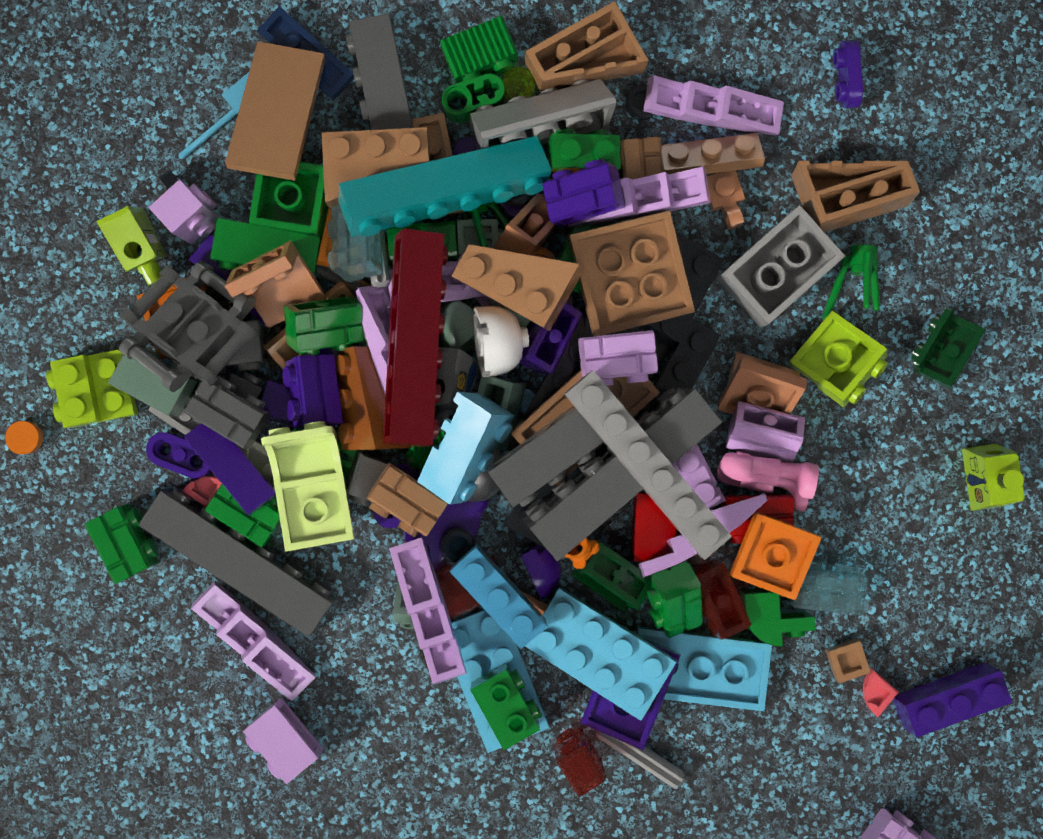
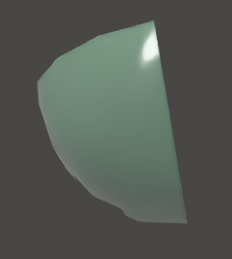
M459 300L444 303L440 308V314H444L445 323L443 333L439 335V339L445 348L460 349L467 353L475 347L473 314L476 313Z

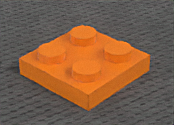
M755 511L729 574L736 579L796 600L822 537Z

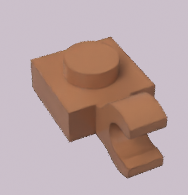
M736 170L707 176L711 212L721 209L728 231L741 227L744 219L737 204L743 202L745 196Z

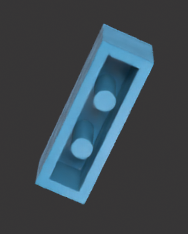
M478 544L451 567L450 573L520 649L526 646L547 626L546 618Z

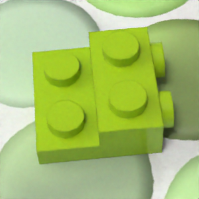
M831 311L789 363L790 366L817 385V389L845 408L849 402L855 405L862 398L867 390L863 385L871 376L877 379L888 366V362L885 360L887 358V348L834 311Z
M119 349L88 356L79 355L50 361L51 370H47L46 379L50 389L56 390L58 402L53 404V414L57 422H62L63 428H75L138 415L135 397L108 383L123 356Z

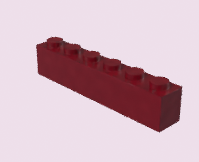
M403 228L395 235L383 444L426 447L433 445V439H437L439 421L437 418H434L435 404H438L440 401L441 387L439 383H436L437 369L441 368L443 352L441 348H438L439 335L443 333L445 323L444 314H440L441 300H444L446 295V280L442 279V268L446 265L448 259V246L444 245V234Z

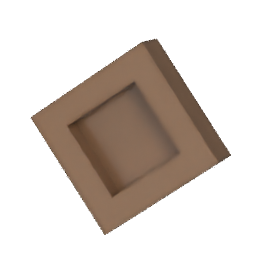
M853 639L825 649L835 681L838 683L871 673L860 640Z

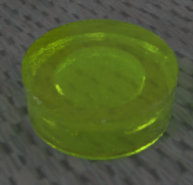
M520 66L513 67L502 78L505 97L508 100L519 96L530 98L533 95L535 79L528 69Z

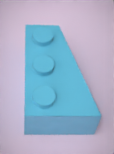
M456 393L453 401L458 404V408L452 421L449 418L444 420L441 429L446 434L439 447L436 445L432 447L417 480L418 483L450 505L463 503V501L466 502L471 498L477 488L475 481L481 472H485L486 468L494 460L495 456L492 453L498 443L504 442L512 430L510 423L515 416L483 394Z

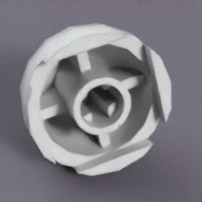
M500 306L474 308L476 313L473 314L475 348L479 351L480 356H484V360H478L481 375L483 377H490L509 372L521 360L523 348L529 347L527 327H520L517 317L508 309Z

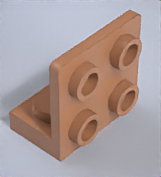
M292 241L233 269L225 284V288L232 298L244 292L245 295L250 294L256 299L254 308L267 327H272L285 321V305L325 300L326 298L324 291Z

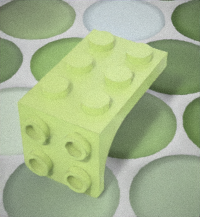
M324 421L304 424V430L293 432L290 431L289 427L269 430V436L261 438V442L267 451L271 465L285 552L355 539L338 437L334 428L325 425Z

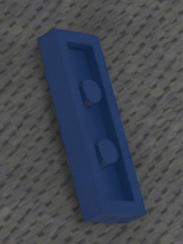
M280 6L257 30L259 35L270 44L324 53L326 60L319 89L333 102L354 80L353 72Z

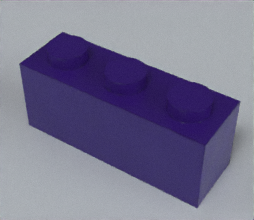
M985 662L899 693L893 699L903 728L916 738L1013 703L1001 670Z

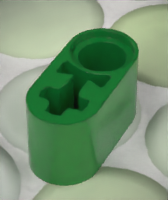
M484 74L451 85L445 89L442 95V104L446 117L451 122L457 124L470 121V113H474L481 106L493 105L496 107L504 105L505 102L504 83L494 74ZM491 89V92L495 93V97L489 99L488 95L485 94V90ZM472 93H475L476 105H473ZM455 98H462L467 104L462 110H453L449 107L450 102Z

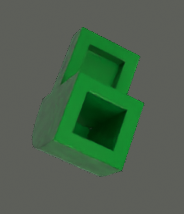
M763 588L739 590L742 620L746 627L761 641L773 646H783L782 633H785L786 637L805 636V631H816L815 617L808 612L781 613L779 594Z

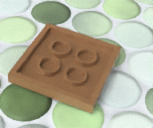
M670 211L568 236L574 263L580 264L584 269L579 278V284L593 337L604 336L695 312Z

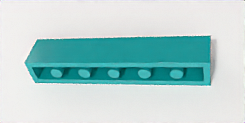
M534 136L339 183L338 202L351 238L359 235L372 236L383 229L395 226L397 228H404L415 221L427 218L433 220L442 218L450 212L458 210L471 211L482 204L490 202L503 203L514 196L537 194L543 190L542 184L549 180L552 169L538 137Z

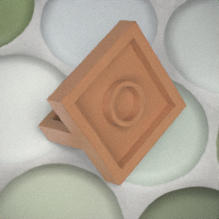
M736 351L731 362L728 384L719 399L717 410L733 415L738 401L791 414L806 390L807 379L800 377L799 371Z

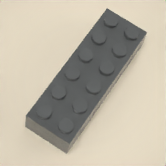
M673 387L657 399L660 404L649 412L646 409L634 418L671 464L675 463L722 423L696 389L678 388L675 390ZM606 444L604 445L607 449L597 457L594 455L591 459L578 466L580 471L571 479L567 476L558 485L555 484L552 487L554 493L544 502L540 498L525 510L527 516L522 520L557 562L643 490Z

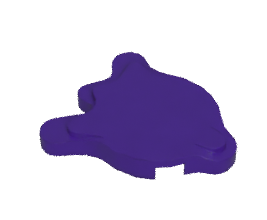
M488 499L479 502L463 501V503L448 504L427 536L418 532L416 537H413L404 531L405 542L407 543L422 537L436 573L445 558L439 546L443 533L450 528L460 527L468 531L474 539L480 527L482 513L488 505Z

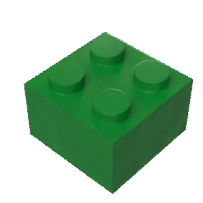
M300 162L295 181L256 174L249 224L318 236L322 240L329 208L325 203L323 165Z

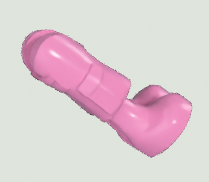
M742 451L726 453L717 469V479L728 485L743 487L765 494H772L774 486L789 491L794 498V509L805 512L809 499L814 497L819 475V466L814 463L781 462V459L751 456V454L743 453Z

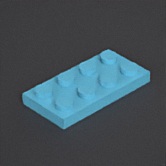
M560 587L543 614L546 618L547 626L525 647L641 721L677 660Z
M484 609L451 621L468 673L457 678L487 753L502 747L470 691L471 682L505 663L508 664L511 671L514 669L518 670L526 685L522 689L528 701L533 698L542 714V717L538 719L540 731L534 734L549 729V722L515 642Z
M637 626L636 635L681 654L665 694V700L756 711L765 710L772 645L763 641L684 632L669 638L662 629Z

